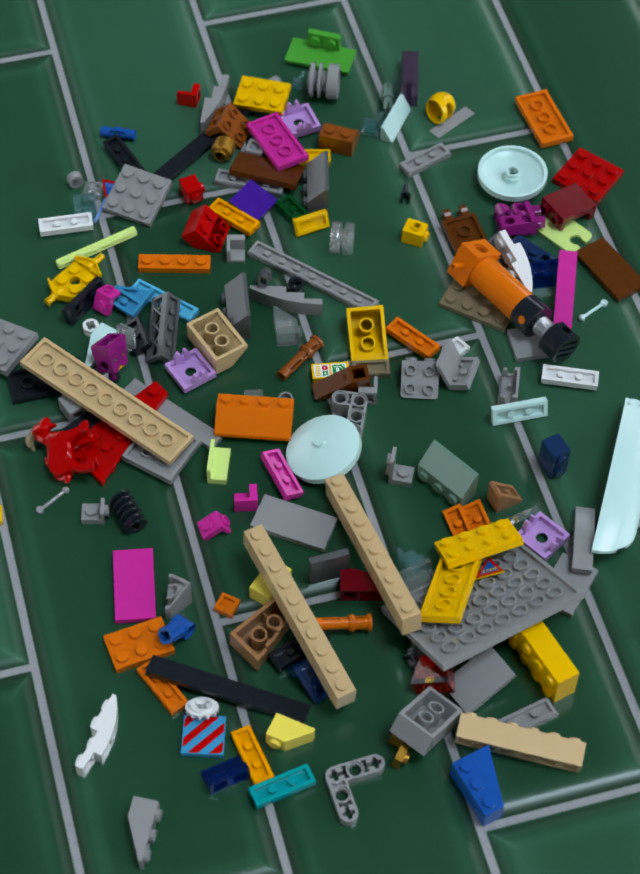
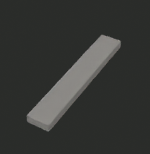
M134 379L124 390L135 396L148 386ZM168 399L164 401L157 411L190 434L202 439L201 445L208 450L210 449L211 439H215V447L223 439V437L214 436L213 428Z

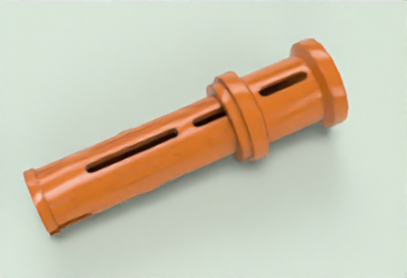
M370 613L364 616L349 614L347 617H315L322 630L344 629L350 632L355 630L371 632L372 616Z

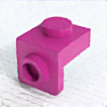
M108 284L97 289L93 309L105 316H109L112 313L114 299L120 296L121 291Z
M217 511L197 522L201 536L206 541L222 531L227 534L231 532L228 517Z

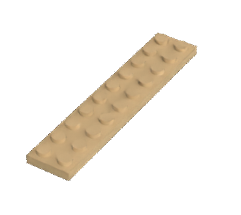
M45 337L20 361V366L169 466L194 440L192 434Z

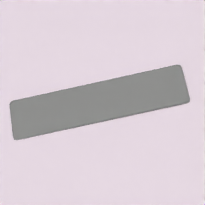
M464 107L447 118L444 123L435 126L430 132L437 138H440L474 115V112Z

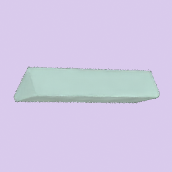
M402 94L397 98L381 126L380 140L392 143L411 111L409 104Z

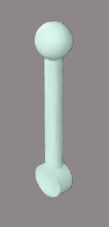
M602 299L599 305L584 315H579L578 319L584 321L587 316L599 308L606 307L608 301Z

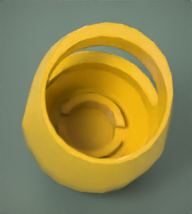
M447 92L433 94L426 103L427 115L435 124L444 123L447 118L453 115L456 108L453 96Z

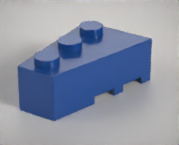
M489 745L453 762L450 775L482 826L484 827L501 818L504 804Z

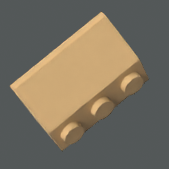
M219 308L186 323L188 339L216 371V375L232 367L248 348L247 343Z

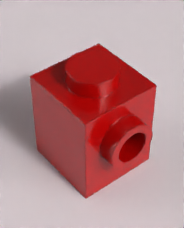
M195 174L179 179V191L187 205L203 200L205 188Z

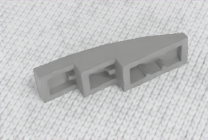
M223 74L221 86L213 87L212 98L205 97L200 120L201 133L207 129L216 110L225 104L230 88L229 75Z
M250 285V300L286 312L322 316L323 299L304 298V293L286 292V286L261 287Z
M577 506L575 508L571 572L592 573L594 553H591L595 537V509Z

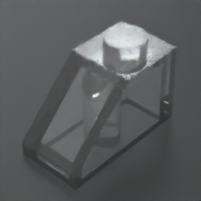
M273 306V322L277 347L299 345V337L303 335L302 326H298L297 318L279 307Z

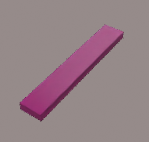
M559 250L553 323L564 322L572 330L578 252Z

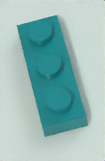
M304 764L248 788V791L256 808L260 809L315 786L316 780L308 764Z

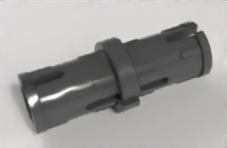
M269 267L262 268L258 273L257 282L259 286L265 287L271 281L272 271Z

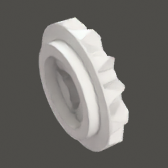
M196 697L186 703V715L191 716L192 719L199 718L201 720L205 718L209 720L210 717H215L216 713L219 712V704L208 697Z

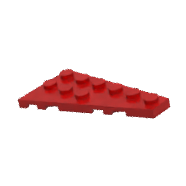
M154 381L134 397L158 411L167 399L168 392L159 383ZM101 420L86 432H94L96 442L82 445L75 450L77 461L84 462L94 454L98 456L99 466L95 467L94 472L89 473L104 486L109 475L116 470V466L122 459L123 453L133 441Z

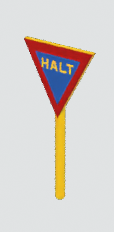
M488 556L477 574L476 580L505 572L491 560V556Z

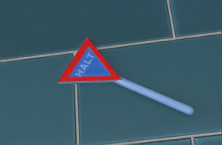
M101 179L105 198L93 223L97 222L115 181Z

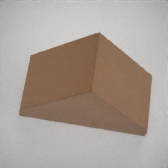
M495 481L489 483L487 500L496 513L523 501L514 486Z

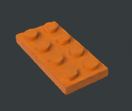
M547 89L515 97L516 105L541 148L573 140L574 135Z

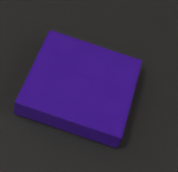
M250 179L229 200V204L260 221L275 206V202L278 200Z

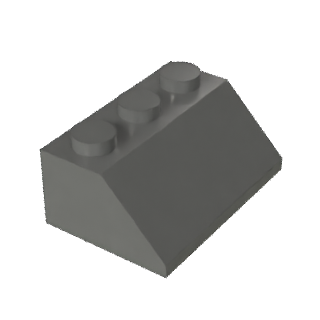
M324 151L307 163V170H303V181H307V183H304V194H307V196H304V207H307L309 213L326 209L328 213V151Z
M243 272L224 285L225 293H221L222 304H226V307H223L224 316L243 339L251 338V318L246 272Z

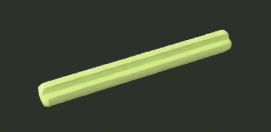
M134 226L117 232L56 259V265L59 269L65 268L75 261V255L90 257L137 236V230Z

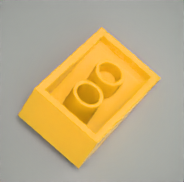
M383 305L346 308L351 363L352 361L389 359Z

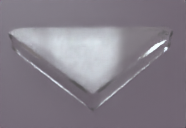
M533 506L508 519L512 524H515L539 511L537 506Z

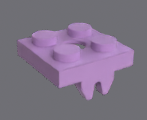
M295 100L292 106L288 102L283 116L279 115L295 138L321 131V125L309 103L300 105L298 100ZM300 120L303 121L304 124H302V122H299L298 126H296L294 124V121Z
M183 348L181 354L178 351L175 352L173 360L165 363V369L184 393L217 377L216 371L197 348L191 351ZM189 368L195 369L196 374L188 376L185 371Z
M541 511L535 516L533 514L530 515L529 520L526 519L522 528L518 531L523 538L524 545L544 561H547L570 538V534ZM544 534L548 540L540 543L536 540V536Z

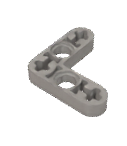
M372 754L332 766L326 771L325 782L339 821L344 826L355 825L359 815L349 784L381 775L385 769V760L382 756ZM372 762L379 764V768L375 769L372 766ZM352 767H358L361 773L354 776L350 774L349 770ZM332 774L338 776L337 781H335L334 778H331ZM338 792H345L348 798L340 801L336 798V794ZM348 806L349 813L353 814L352 819H348L345 816L344 807Z

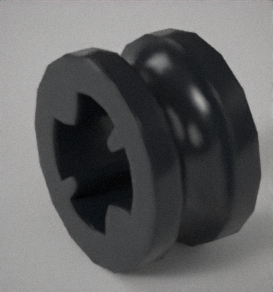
M300 277L290 278L288 281V291L302 293L304 291L303 279Z

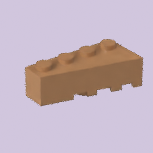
M274 598L230 633V645L257 672L268 658V654L274 650L290 628Z

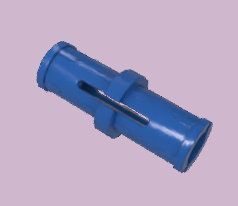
M101 126L100 136L112 137L118 134L121 139L133 141L136 139V130L123 129L121 126L116 128Z

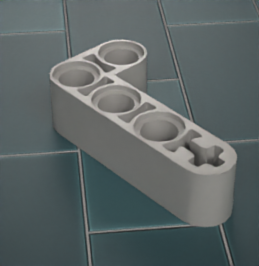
M344 390L335 391L332 394V411L337 415L347 416V419L357 428L362 441L367 414L368 399L366 395Z

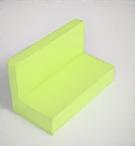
M211 439L207 483L227 485L231 448L215 447V439Z

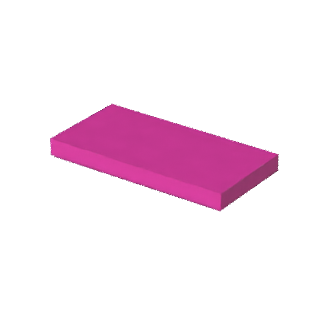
M277 112L246 123V128L278 172L309 160V155Z
M153 548L113 551L115 623L145 622L156 618Z

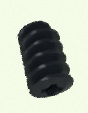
M129 489L117 492L110 500V507L120 521L124 532L128 534L140 532L146 527L147 520H144L145 516L141 513L138 503L131 495Z

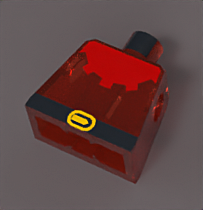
M427 655L420 656L411 680V686L417 695H420L429 686L440 694L455 693L454 667L443 671Z

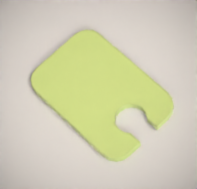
M545 215V228H539L536 231L561 250L567 251L581 249L577 244L570 242L571 238H580L584 244L590 242L592 234L573 220L567 222L564 229L559 231Z

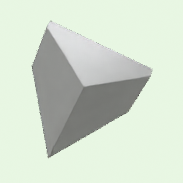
M169 574L166 597L168 603L165 605L166 619H171L192 603L191 582L174 574Z

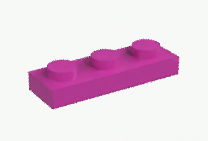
M280 449L263 451L260 457L284 500L302 497L304 491Z

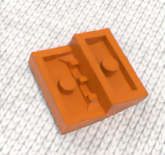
M480 499L461 506L459 503L442 511L453 536L464 531L476 529L482 525L491 524Z

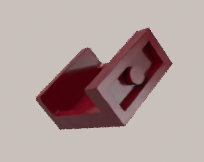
M576 183L542 197L540 205L542 214L559 231L564 229L567 222L581 216H585L588 220L594 218L597 207L593 200Z

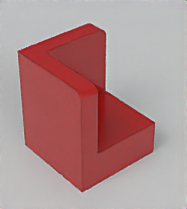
M194 83L191 92L177 91V105L197 108L201 98V84Z

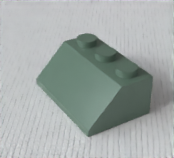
M434 440L418 464L417 475L421 481L433 487L436 493L442 494L447 498L450 504L457 505L460 503L461 506H464L476 496L479 474Z

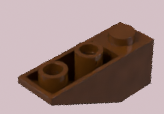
M367 363L344 368L312 383L315 401L330 399L332 394L338 390L358 392L359 386L371 387Z

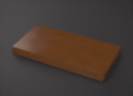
M239 151L229 169V175L296 190L303 177L305 166L295 165L278 172L269 158Z
M603 237L577 250L579 262L617 302L640 291L639 274Z

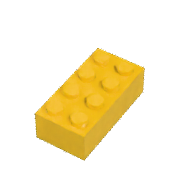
M543 621L509 637L510 646L512 649L517 650L521 662L529 667L533 679L541 684L545 696L550 697L553 703L575 692L580 673Z

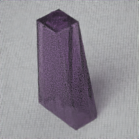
M402 51L400 94L405 97L409 106L417 107L419 51Z

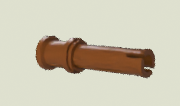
M312 335L305 345L300 346L299 352L277 372L278 377L286 381L307 359H312L314 353L324 347L323 341L318 336Z

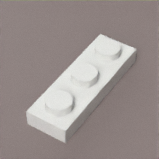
M91 212L38 219L41 237L94 230Z
M543 364L541 383L597 391L599 371Z

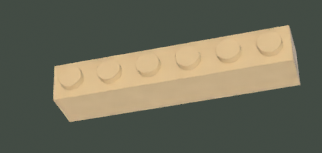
M461 712L454 740L456 744L477 749L489 745L490 752L575 773H579L582 768L586 743L581 742L579 738H565L555 732L544 733L534 727H519L514 722L503 723L493 717H478L477 714L472 712Z

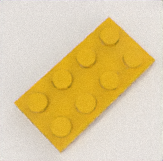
M506 518L434 542V545L447 568L452 569L522 546L524 543L519 532L511 521Z

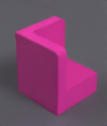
M249 484V493L234 494L235 512L257 511V484Z

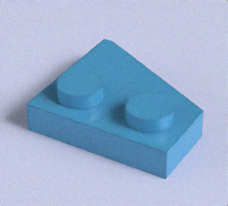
M115 285V289L121 291V294L114 299L113 307L129 317L135 318L154 296L155 290L152 288L142 290L138 289V287Z

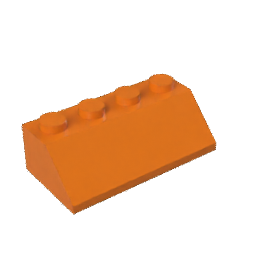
M218 393L214 436L290 441L294 418V399Z

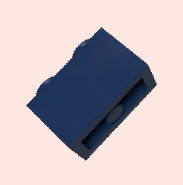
M559 433L541 442L538 463L549 479L562 476L568 466L571 450Z

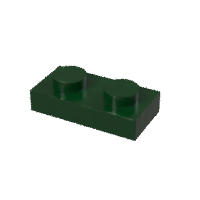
M290 194L275 202V207L292 223V219L309 214Z

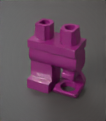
M524 201V204L513 203L511 209L503 203H498L494 207V219L498 226V232L506 230L509 236L517 234L535 235L537 229L545 228L546 219L544 216H541L539 205L531 206L529 201Z

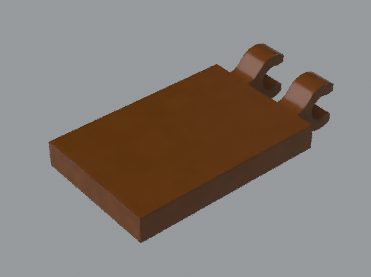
M466 204L458 206L460 209L457 212L459 217L453 218L449 208L442 210L441 226L454 254L457 253L463 242L480 239L488 241L475 212L469 214Z

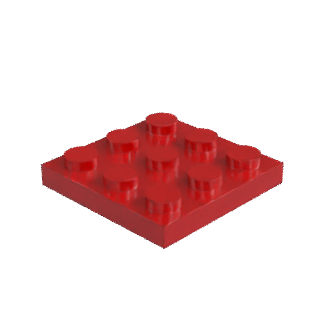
M580 147L553 177L552 183L561 188L576 183L598 205L623 176L624 170Z

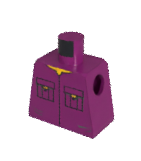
M109 333L93 344L91 351L98 371L100 373H109L110 380L114 381L121 378L119 370L128 362L125 334Z

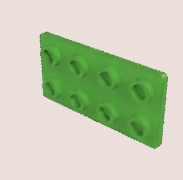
M309 28L307 40L295 37L292 39L285 62L311 67V62H316V69H319V64L323 63L325 71H327L329 63L340 64L341 74L349 75L357 51L341 47V34Z

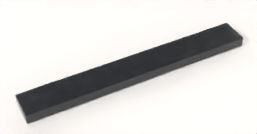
M236 108L246 119L255 112ZM205 131L202 132L153 174L173 181L209 151L217 137L224 135L220 133L209 137Z
M156 655L152 656L146 669L147 676L274 717L276 713H279L305 724L311 706Z

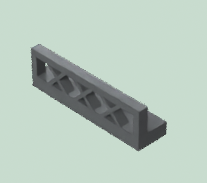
M168 291L152 298L148 333L152 347L147 349L146 362L149 364L158 360L167 363L173 360L176 352L181 299ZM157 348V354L153 355V352Z

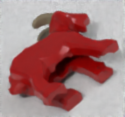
M44 417L27 434L25 443L33 452L36 451V441L47 446L45 464L58 481H65V484H68L73 475L94 472L95 467L99 466L96 454L90 456L84 462L77 461L75 449L82 445L96 442L94 432L86 433L89 431L88 420L82 421L78 427L70 430L51 432V429L57 425L52 424L50 418Z

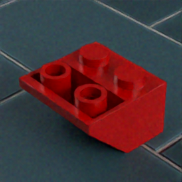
M205 204L192 211L181 237L193 248L220 253L231 226Z

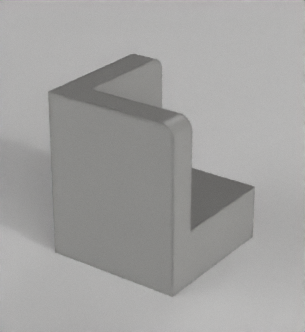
M227 235V263H244L245 235Z
M374 376V385H371V387H358V393L366 395L368 405H377L378 376Z

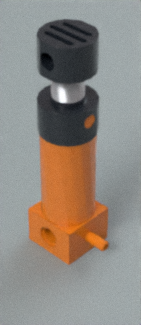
M486 239L461 243L447 272L462 287L473 285L526 337L536 334L540 338L539 348L555 363L563 362L569 358L578 347L580 337L564 322L554 324L550 320L552 310L498 262L501 253Z

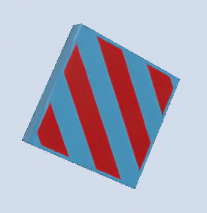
M184 715L181 756L224 758L226 716L210 717L209 720L205 718L200 720L199 718L192 719L191 716Z

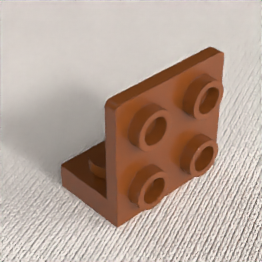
M228 103L216 110L205 133L209 137L220 133L224 136H229L235 142L236 148L241 149L250 133L246 128V123L250 121L231 103Z

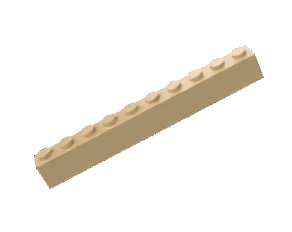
M342 473L325 479L326 496L401 634L405 635L422 629L421 612L346 477Z
M260 524L244 531L243 544L334 707L338 709L354 702L356 689L265 528Z

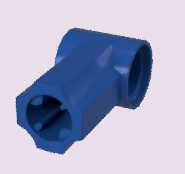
M178 613L169 624L159 629L157 635L160 642L164 645L171 644L180 638L187 640L195 631L196 625Z

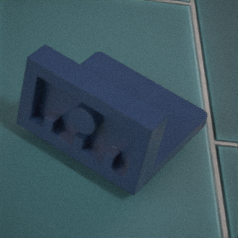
M307 657L287 669L291 677L299 678L314 704H318L328 697Z

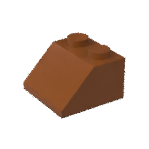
M324 123L319 134V149H330L333 153L352 157L361 135V130Z

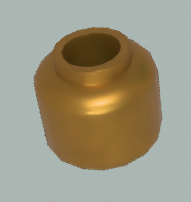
M229 136L217 137L211 147L212 155L218 161L230 160L236 150V144Z

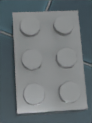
M429 686L399 712L390 732L411 746L416 752L425 756L455 727L463 710Z

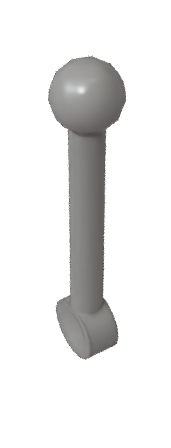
M63 487L62 491L46 504L38 506L36 508L37 514H43L44 509L63 494H68L69 488Z

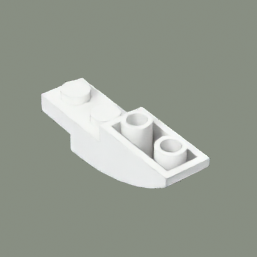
M506 230L500 231L494 239V243L502 254L505 263L509 266L507 270L532 292L531 267L521 243L514 244Z
M112 694L109 700L106 699L104 701L100 714L92 719L90 724L92 737L88 740L84 753L80 754L75 761L77 775L83 778L86 777L95 761L102 765L104 764L113 746L119 715L115 694Z

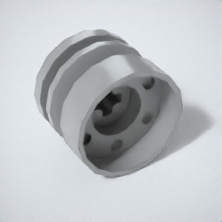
M311 62L307 77V88L310 98L314 97V92L317 90V98H320L322 91H325L326 99L338 100L341 74L340 64L329 63L327 71H324L323 63H320L319 70H316V62Z

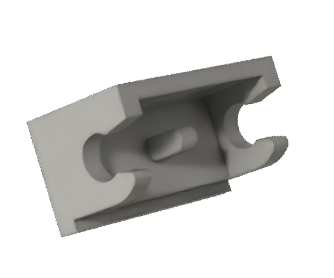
M507 367L503 369L499 381L497 405L517 402L520 367H515L513 373H508Z

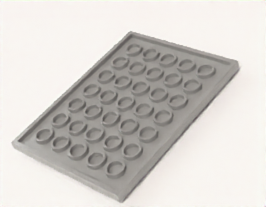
M522 545L491 555V560L504 570L505 573L475 580L460 624L422 622V629L405 635L440 669L446 671L583 600V591L528 547ZM487 557L482 559L479 571L486 562ZM431 582L410 592L420 611ZM386 604L381 606L382 613L398 628Z

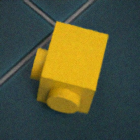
M408 218L402 230L401 242L422 248L423 243L427 242L430 236L428 224Z

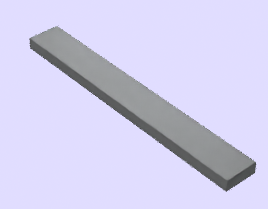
M258 240L247 252L249 257L291 278L300 277L305 285L351 308L379 305V300Z

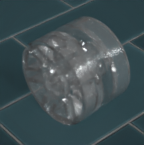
M332 222L329 253L339 254L342 246L343 255L352 256L356 223L346 222L343 229L342 222Z

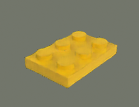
M242 75L233 106L235 108L269 114L277 112L278 115L283 116L291 91V84Z

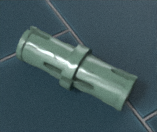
M384 83L382 86L383 95L381 96L383 103L382 111L384 114H387L388 109L389 114L394 102L393 85L389 83L388 88V83Z

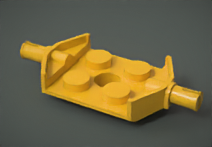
M99 253L92 259L75 255V261L53 280L50 281V278H47L51 295L44 299L45 304L50 306L55 300L70 302L96 276L102 277L98 264L105 259L104 254ZM74 281L80 282L79 284H71Z

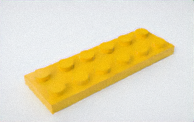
M440 557L420 611L421 622L461 623L482 559L448 569Z

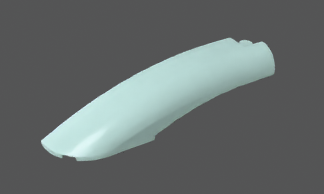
M625 399L591 553H616L618 549L629 547L636 537L640 519V401L637 399Z

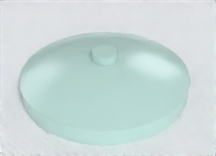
M514 145L497 147L487 152L481 158L477 172L478 181L488 194L500 200L511 202L528 200L538 195L544 189L548 175L547 166L537 153L525 147Z
M337 415L319 416L307 421L293 433L286 448V460L293 474L300 480L312 484H323L325 479L342 473L345 475L352 469L361 453V437L355 425L348 419Z

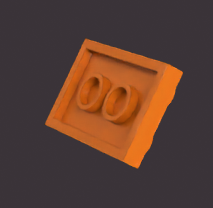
M161 616L103 636L116 673L143 665L153 655L164 658L175 654L173 644H162L157 635L159 629L165 626Z

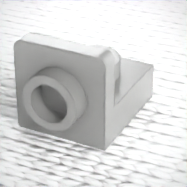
M101 498V503H82V524H105L106 517H109L110 508L109 505H106L105 498Z

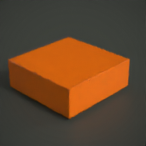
M222 592L213 608L214 612L232 619L241 604V600Z

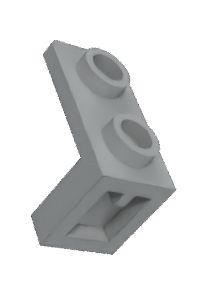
M393 447L392 453H388L385 475L389 476L388 483L411 487L415 467L396 464L397 447Z

